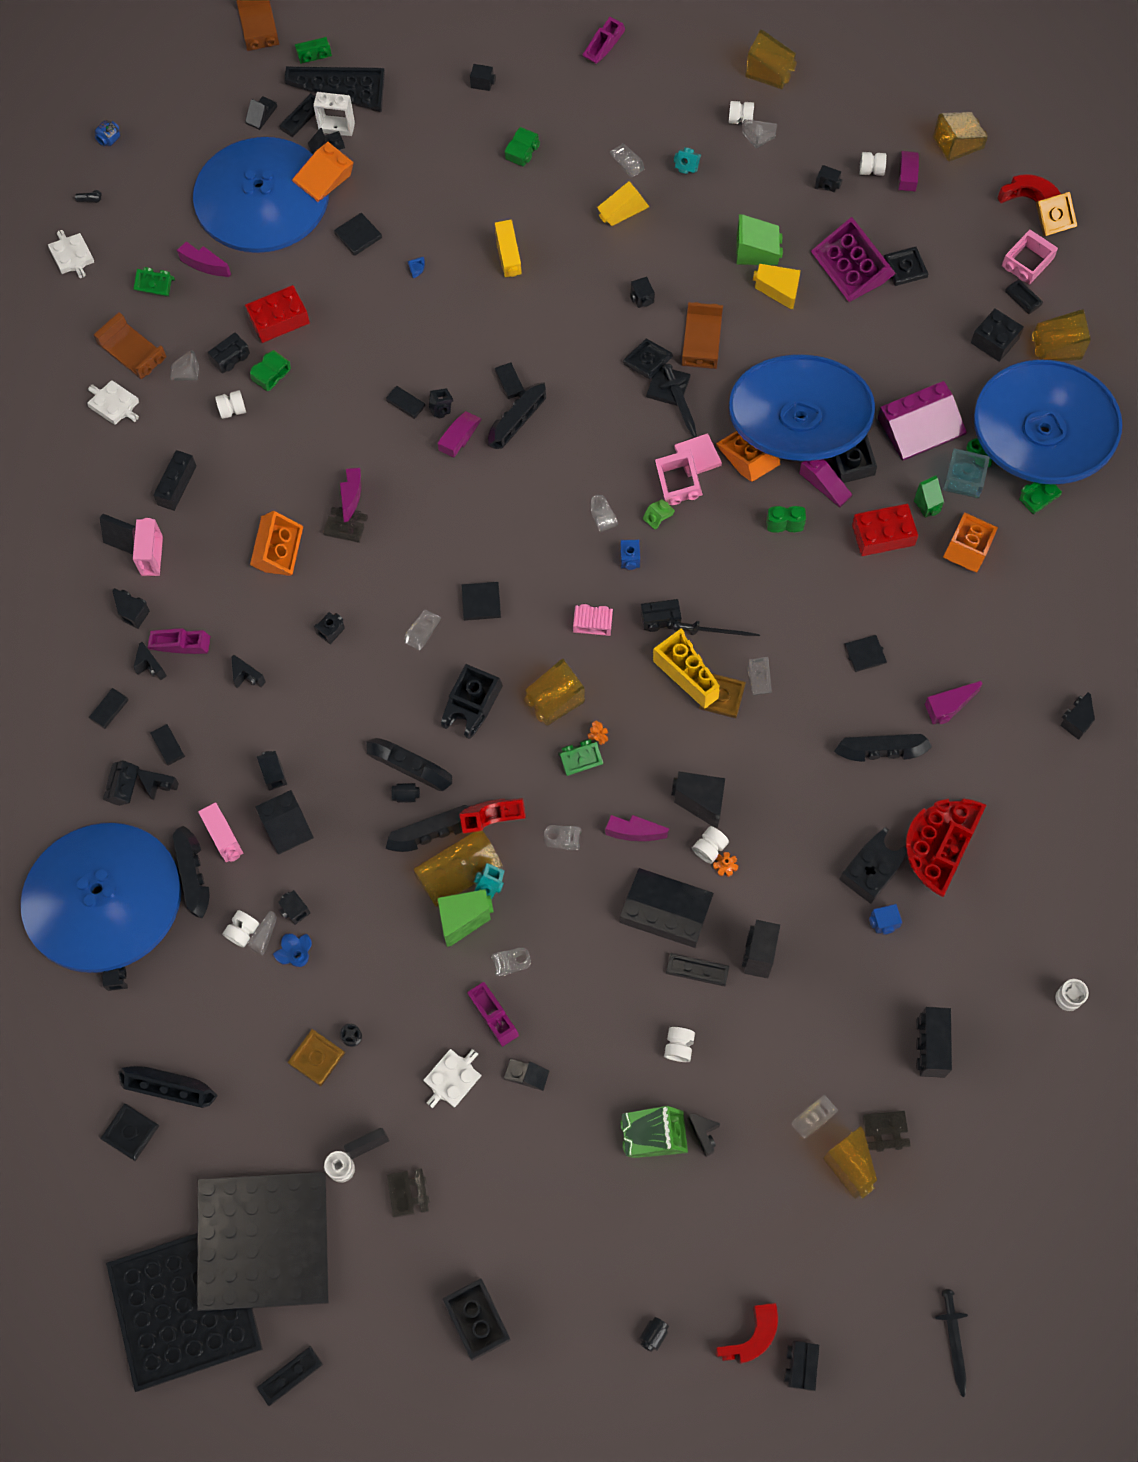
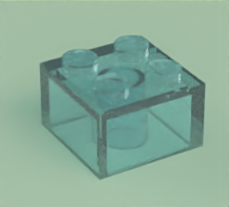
M954 448L949 461L943 490L979 498L984 486L990 456Z

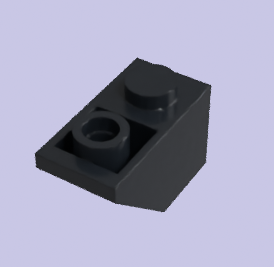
M114 588L112 592L117 612L122 622L139 629L150 612L147 602L140 597H132L129 592L123 589L120 591Z
M1089 692L1084 697L1080 695L1073 703L1075 706L1073 710L1068 709L1061 717L1064 720L1060 726L1078 740L1095 720L1092 698Z
M266 751L257 756L269 790L288 785L276 751Z

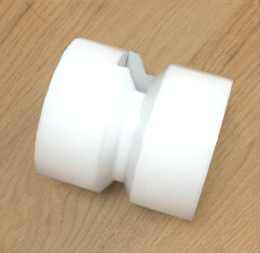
M731 101L729 123L738 124L742 122L743 125H752L754 102H744V104H741L740 101Z
M862 152L860 175H870L873 172L876 176H884L886 153H876L873 156L872 152Z
M240 390L231 392L229 396L226 394L215 396L222 419L232 417L233 413L236 415L246 413Z
M709 826L702 834L703 839H699L693 845L692 850L699 858L712 864L718 857V851H723L729 840L721 831Z
M238 910L232 918L233 924H229L222 935L244 948L250 939L249 934L255 932L259 922Z
M1070 979L1056 992V1003L1063 1010L1074 1011L1087 1000L1089 995L1088 988L1081 980Z
M670 1027L667 1037L670 1043L666 1045L664 1057L677 1062H690L692 1054L690 1046L694 1043L695 1032L686 1028Z
M342 1151L332 1152L324 1162L326 1173L334 1181L344 1183L353 1177L355 1165L346 1153Z

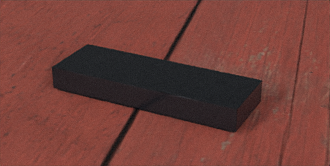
M310 93L279 125L280 130L293 137L315 115L314 102L316 96Z
M670 953L666 974L725 987L729 966Z
M310 1346L259 1385L257 1389L267 1405L271 1406L319 1369L323 1363Z

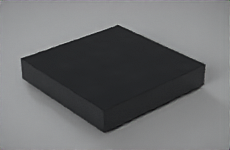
M362 212L334 230L335 235L354 256L382 238V234Z
M917 246L884 255V259L896 273L891 277L895 286L928 278V271Z
M646 338L623 360V363L630 369L651 379L673 357V354Z
M663 367L652 377L646 398L678 406L671 388L661 389V385L669 381L666 373L663 372ZM672 369L675 378L686 377V381L679 385L684 396L691 374Z
M102 514L100 516L103 543L133 554L136 526Z
M499 582L461 584L464 621L501 618Z
M124 1103L100 1139L136 1161L159 1125Z
M379 1128L345 1144L344 1149L348 1156L354 1159L390 1140L384 1129Z

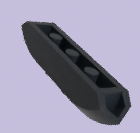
M545 382L534 384L523 390L519 394L520 399L515 400L512 408L506 411L501 419L494 422L489 432L488 446L494 449H502L546 400Z
M923 734L845 737L834 752L846 759L865 762V758L871 760L879 759L880 757L895 759L899 756H902L903 760L921 756L932 745Z
M381 738L366 741L367 754L370 757L438 791H444L452 784V775L435 763Z
M462 805L392 831L388 837L385 849L396 852L413 851L418 849V844H428L434 838H444L450 835V832H454L455 835L461 833L460 813L470 806Z
M181 826L174 832L173 840L186 905L192 915L203 918L208 908L210 892L209 887L202 886L205 884L202 873H199L198 869L201 866L199 855L196 854L201 851V847L195 835L185 826Z
M143 1066L124 1067L118 1071L120 1084L125 1090L200 1108L210 1106L218 1096L208 1085L195 1078Z

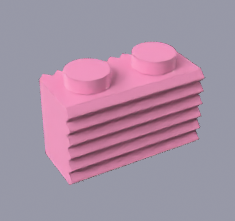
M587 604L575 606L573 633L610 636L613 609H609L607 606L590 607Z

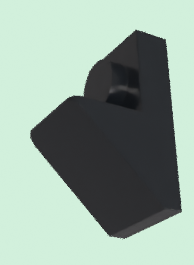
M264 96L259 101L252 99L245 121L246 124L260 130L278 107L277 102Z
M322 128L308 142L312 154L327 142L338 150L345 148L339 131L324 135Z
M143 642L139 643L133 667L137 675L148 669L153 677L157 675L160 680L165 678L167 675L145 644Z
M236 655L231 657L233 681L236 688L245 679L250 684H257L259 687L266 683L263 674Z
M141 769L137 770L138 776L153 800L158 787L165 791H170V789L177 790L179 783L173 776Z
M510 1059L504 1080L544 1091L549 1070L530 1061L527 1064Z
M693 1113L690 1114L688 1120L707 1157L714 1153L713 1147L716 1146L711 1135L708 1136L707 1133L719 1128L720 1123Z

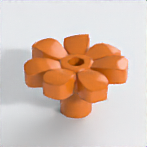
M596 720L592 722L593 727L590 728L591 733L588 734V738L591 741L595 739L602 745L608 741V737L605 735L608 733V730L603 728V724Z
M724 852L723 857L718 854L717 862L713 864V868L718 870L719 876H723L726 873L730 877L733 875V871L736 872L738 870V865L734 864L737 862L736 856L730 858L729 852Z

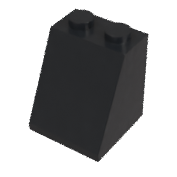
M679 771L678 778L674 777L671 795L675 796L674 803L711 826L718 828L726 778Z
M292 790L255 806L278 855L314 838Z

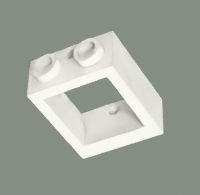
M317 92L314 110L318 129L322 128L323 132L327 134L339 131L341 135L352 136L355 120L350 96ZM324 108L344 110L346 117L328 116L325 114Z

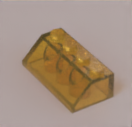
M482 830L471 833L414 868V872L435 907H438V898L457 895L475 884L473 881L477 872H482L486 863L497 868H501L503 865L491 842Z

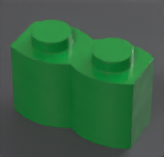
M520 127L506 147L505 159L520 166L529 163L532 153L540 145L538 134Z
M272 350L264 355L262 362L255 364L251 368V380L266 391H269L290 371V361L275 350Z
M774 506L768 509L767 531L779 533L786 530L795 533L804 530L806 522L804 507L792 506L785 508Z

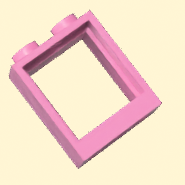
M1029 230L1005 255L1002 267L1016 275L1021 281L1030 285L1055 258L1058 248L1032 230ZM1025 247L1044 259L1034 271H1031L1014 259Z
M690 449L655 460L664 498L669 505H677L681 501L688 499L695 500L703 495ZM689 465L694 486L669 493L664 472Z
M151 518L136 519L133 561L141 576H160L163 535L156 520Z
M215 802L198 811L225 862L237 860L243 854V851L217 803Z

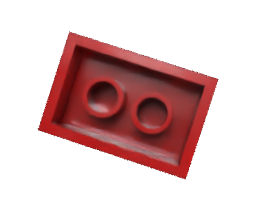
M294 285L245 304L248 317L262 343L310 323L307 310Z
M908 503L854 515L852 527L861 556L911 547L916 544L918 532Z

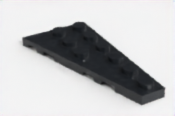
M286 66L285 84L314 93L349 95L352 104L382 112L384 68Z

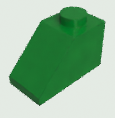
M937 476L921 482L914 502L925 518L940 513L944 503Z

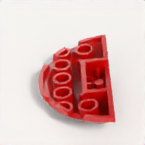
M962 799L961 801L940 800L935 802L933 806L921 810L913 819L906 837L908 860L922 883L936 894L944 897L987 806L986 804L969 799Z

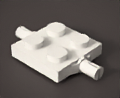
M63 230L58 231L57 235L60 240L48 244V247L60 272L64 274L69 271H76L79 278H82V276L84 278L86 274L82 268L94 263V259L80 233L66 237Z
M112 380L102 389H98L93 384L89 386L88 390L95 394V396L87 404L96 413L114 425L125 417L130 418L134 422L138 420L139 416L132 412V410L139 403V399Z
M450 1049L423 1081L431 1087L434 1093L426 1102L431 1108L440 1099L447 1101L455 1108L481 1078V1075L471 1065V1062L478 1055L477 1052L471 1049L468 1055L463 1058Z

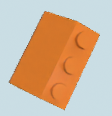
M276 511L261 516L250 565L266 573L293 575L303 526Z

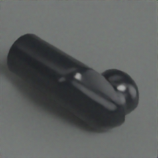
M94 190L92 193H77L75 199L77 202L98 203L101 200L102 194L98 190Z

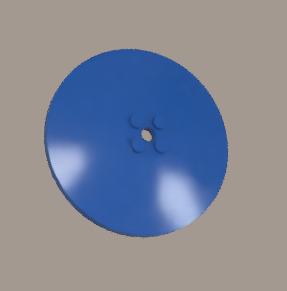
M275 137L249 138L223 148L203 166L194 185L193 203L200 224L219 243L244 252H270L283 249L300 241L312 232L321 221L329 200L328 194L317 202L292 181L313 154L299 144ZM256 184H263L261 187H255Z
M786 355L758 363L737 380L730 395L729 413L736 431L756 449L783 459L813 461L837 456L861 442L872 426L875 402L867 383L849 367L837 361L819 356Z
M1031 360L1009 366L987 382L976 403L974 427L984 451L997 465L1007 472L1031 482L1065 484L1087 478L1108 463L1114 455L1121 438L1122 417L1116 399L1110 390L1091 373L1065 362ZM1045 427L1048 428L1049 431L1044 432L1040 428Z
M101 823L82 827L66 834L49 846L39 856L28 873L21 896V915L25 930L35 947L46 958L61 967L87 973L122 968L148 954L170 930L181 901L179 871L166 847L157 838L142 829L119 823ZM95 887H102V891L99 894L92 893Z

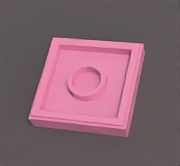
M708 433L674 446L676 453L690 449L697 474L722 465ZM683 466L687 476L691 477L690 466Z

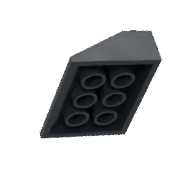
M639 868L620 915V923L696 948L714 893Z

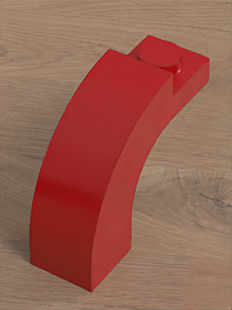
M1025 174L1014 176L1011 184L1001 187L998 200L1000 203L1017 197H1028L1038 202L1061 193L1050 181L1040 176Z
M523 798L491 800L470 806L460 813L463 833L482 831L487 825L501 821L526 818Z
M776 1303L754 1306L755 1330L752 1337L743 1344L717 1347V1357H722V1361L735 1360V1355H738L739 1363L741 1364L763 1354L771 1345L777 1331L778 1312Z

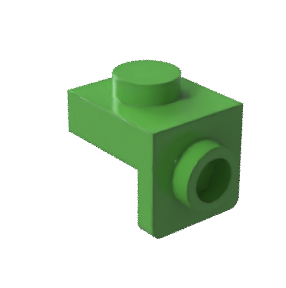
M661 499L649 505L643 520L653 529H657L661 521L671 517L675 510Z

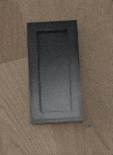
M1020 279L1012 283L1005 290L1028 314L1035 311L1043 303Z
M512 362L495 368L507 398L511 399L519 396L524 388Z
M398 386L386 397L388 403L414 419L425 408L424 402Z
M112 688L89 716L90 720L106 729L129 699Z
M168 724L150 732L168 766L185 757Z

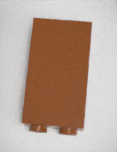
M236 0L247 51L280 45L270 0Z
M688 302L682 366L717 369L723 305Z
M120 312L94 334L100 347L141 380L149 375L167 357L161 345L158 348L130 327Z

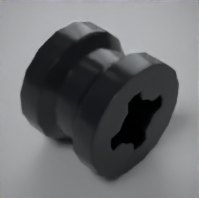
M347 1024L341 1029L340 1037L346 1046L355 1047L361 1042L362 1033L355 1024Z

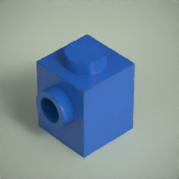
M621 540V568L628 570L640 568L639 540Z
M897 904L873 909L869 917L870 925L872 928H875L876 934L881 932L883 935L894 932V929L900 928L902 924Z

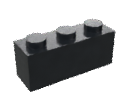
M178 450L175 451L153 494L158 506L175 511L197 467L193 455Z

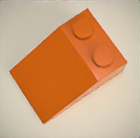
M327 142L312 155L292 181L319 202L350 177L354 162Z
M737 431L716 443L717 447L737 471L751 482L781 465L779 457L756 449L745 441Z
M964 512L943 558L977 573L986 557L998 527Z

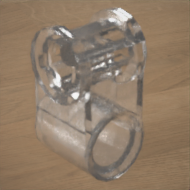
M595 495L591 499L590 511L598 530L604 532L618 526L617 518L606 498L602 495Z
M550 825L544 831V842L551 848L579 850V834L582 833V829L575 826ZM550 833H554L558 837L556 839H550L548 835Z
M522 947L491 955L497 970L495 971L496 976H504L512 972L525 970L531 964L528 950ZM519 955L527 956L524 962L516 961Z

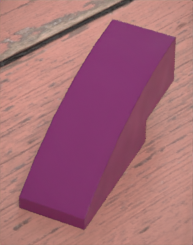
M609 17L603 28L598 29L582 56L597 64L620 39L625 31L624 24Z
M901 151L899 190L916 192L919 154L918 152Z
M186 241L177 249L180 261L186 265L211 275L231 276L228 264L204 246L197 250Z
M467 411L461 414L439 440V451L455 458L460 448L465 447L481 422V418Z
M360 468L346 469L347 482L340 483L344 522H348L352 517L360 500Z
M183 628L150 631L148 649L170 653L207 654L211 636L204 630L186 631Z
M611 815L605 829V835L628 841H655L667 838L669 828L632 815L630 822Z
M485 982L467 992L502 1047L519 1036L515 1026Z

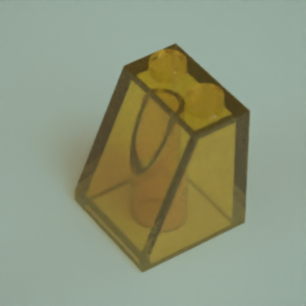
M760 29L748 53L746 77L783 89L785 83H789L791 71H794L796 68V53Z
M972 112L939 114L933 138L950 162L985 148L988 136Z
M1084 309L1037 323L1035 331L1032 332V339L1036 342L1035 352L1036 356H1039V360H1082L1091 341Z
M564 659L557 662L525 689L526 703L529 707H534L538 720L540 722L544 721L546 726L585 703V688Z
M860 1126L828 1151L823 1158L855 1199L859 1196L862 1199L875 1189L873 1184L877 1182L865 1133Z

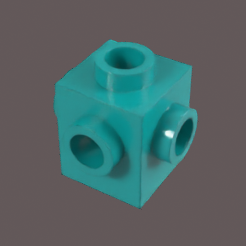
M684 147V150L681 149L675 154V168H678L679 172L685 174L697 172L701 154L694 153V149Z
M486 863L482 872L478 871L473 882L476 883L474 891L486 889L487 896L491 895L492 899L495 893H500L504 882H502L505 871Z

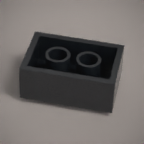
M756 920L754 926L750 925L745 945L746 950L742 961V967H745L744 974L768 979L774 963L780 924Z
M925 1007L919 1017L916 1018V1029L919 1030V1037L916 1039V1049L920 1050V1058H917L916 1069L920 1070V1077L945 1078L952 1071L951 1008Z
M482 1278L443 1298L472 1361L511 1341Z

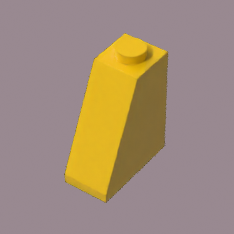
M628 181L597 208L601 212L599 217L604 223L608 222L613 226L647 209L649 205L632 183Z
M512 219L495 222L496 244L504 276L514 277L522 274L521 261Z
M759 264L758 271L755 270L753 281H756L755 289L789 309H794L801 270Z

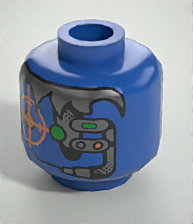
M104 120L95 129V139L102 146H112L120 137L119 126L113 121Z

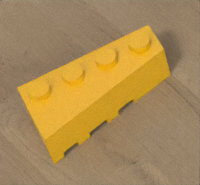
M682 628L653 649V662L704 709L719 698V684L708 667H705L700 655H697L692 643L686 638Z

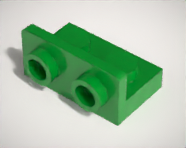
M327 37L295 44L300 64L332 56Z
M143 267V270L137 269L133 290L169 297L171 280L175 281V277L171 276L168 271L160 270V273H157L152 268Z
M1034 482L1022 488L1019 500L1034 515L1058 498L1062 491L1055 484Z
M591 739L581 741L580 745L573 747V745L562 747V751L558 752L567 776L603 764L596 741H591Z

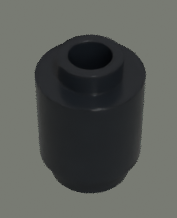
M397 783V785H392V801H397V803L416 802V799L420 798V787H416V783Z
M654 1317L653 1320L649 1321L639 1338L642 1341L641 1346L650 1352L653 1349L658 1351L668 1334L669 1325L661 1319Z

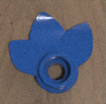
M285 934L281 940L282 949L273 953L275 959L281 964L291 963L296 967L306 965L309 958L308 951L312 946L311 938L308 934L301 936L299 939L293 934Z

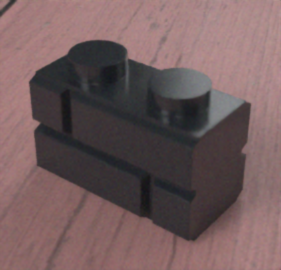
M234 332L208 351L207 354L211 363L223 374L226 371L232 370L239 361L246 360L250 351L244 340Z
M678 599L641 604L644 630L655 632L665 627L673 629L672 625L675 621L681 623L682 617Z
M123 760L112 763L103 800L118 806L129 804L139 767Z
M792 1341L791 1346H787L786 1359H790L789 1368H785L784 1382H788L789 1388L808 1391L816 1390L820 1345Z

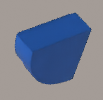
M424 257L407 261L412 277H418L425 268Z

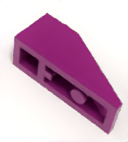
M825 460L802 462L799 474L838 507H841L852 497V493Z
M982 681L927 697L925 707L932 723L945 724L949 722L980 691L983 685Z

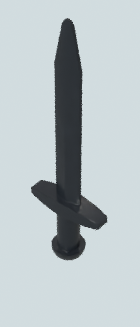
M665 364L663 372L666 373L669 381L661 385V389L671 388L686 427L692 436L696 438L695 423L679 386L686 381V377L675 378L672 371L673 366Z
M675 621L672 625L674 631L677 632L682 628L683 631H691V635H695L698 631L742 636H760V634L745 631L700 627V621H696L694 624Z
M945 1289L942 1292V1296L945 1299L947 1314L936 1316L935 1319L947 1320L955 1380L961 1396L965 1397L966 1372L958 1319L967 1317L968 1314L955 1313L953 1300L955 1293L951 1289Z

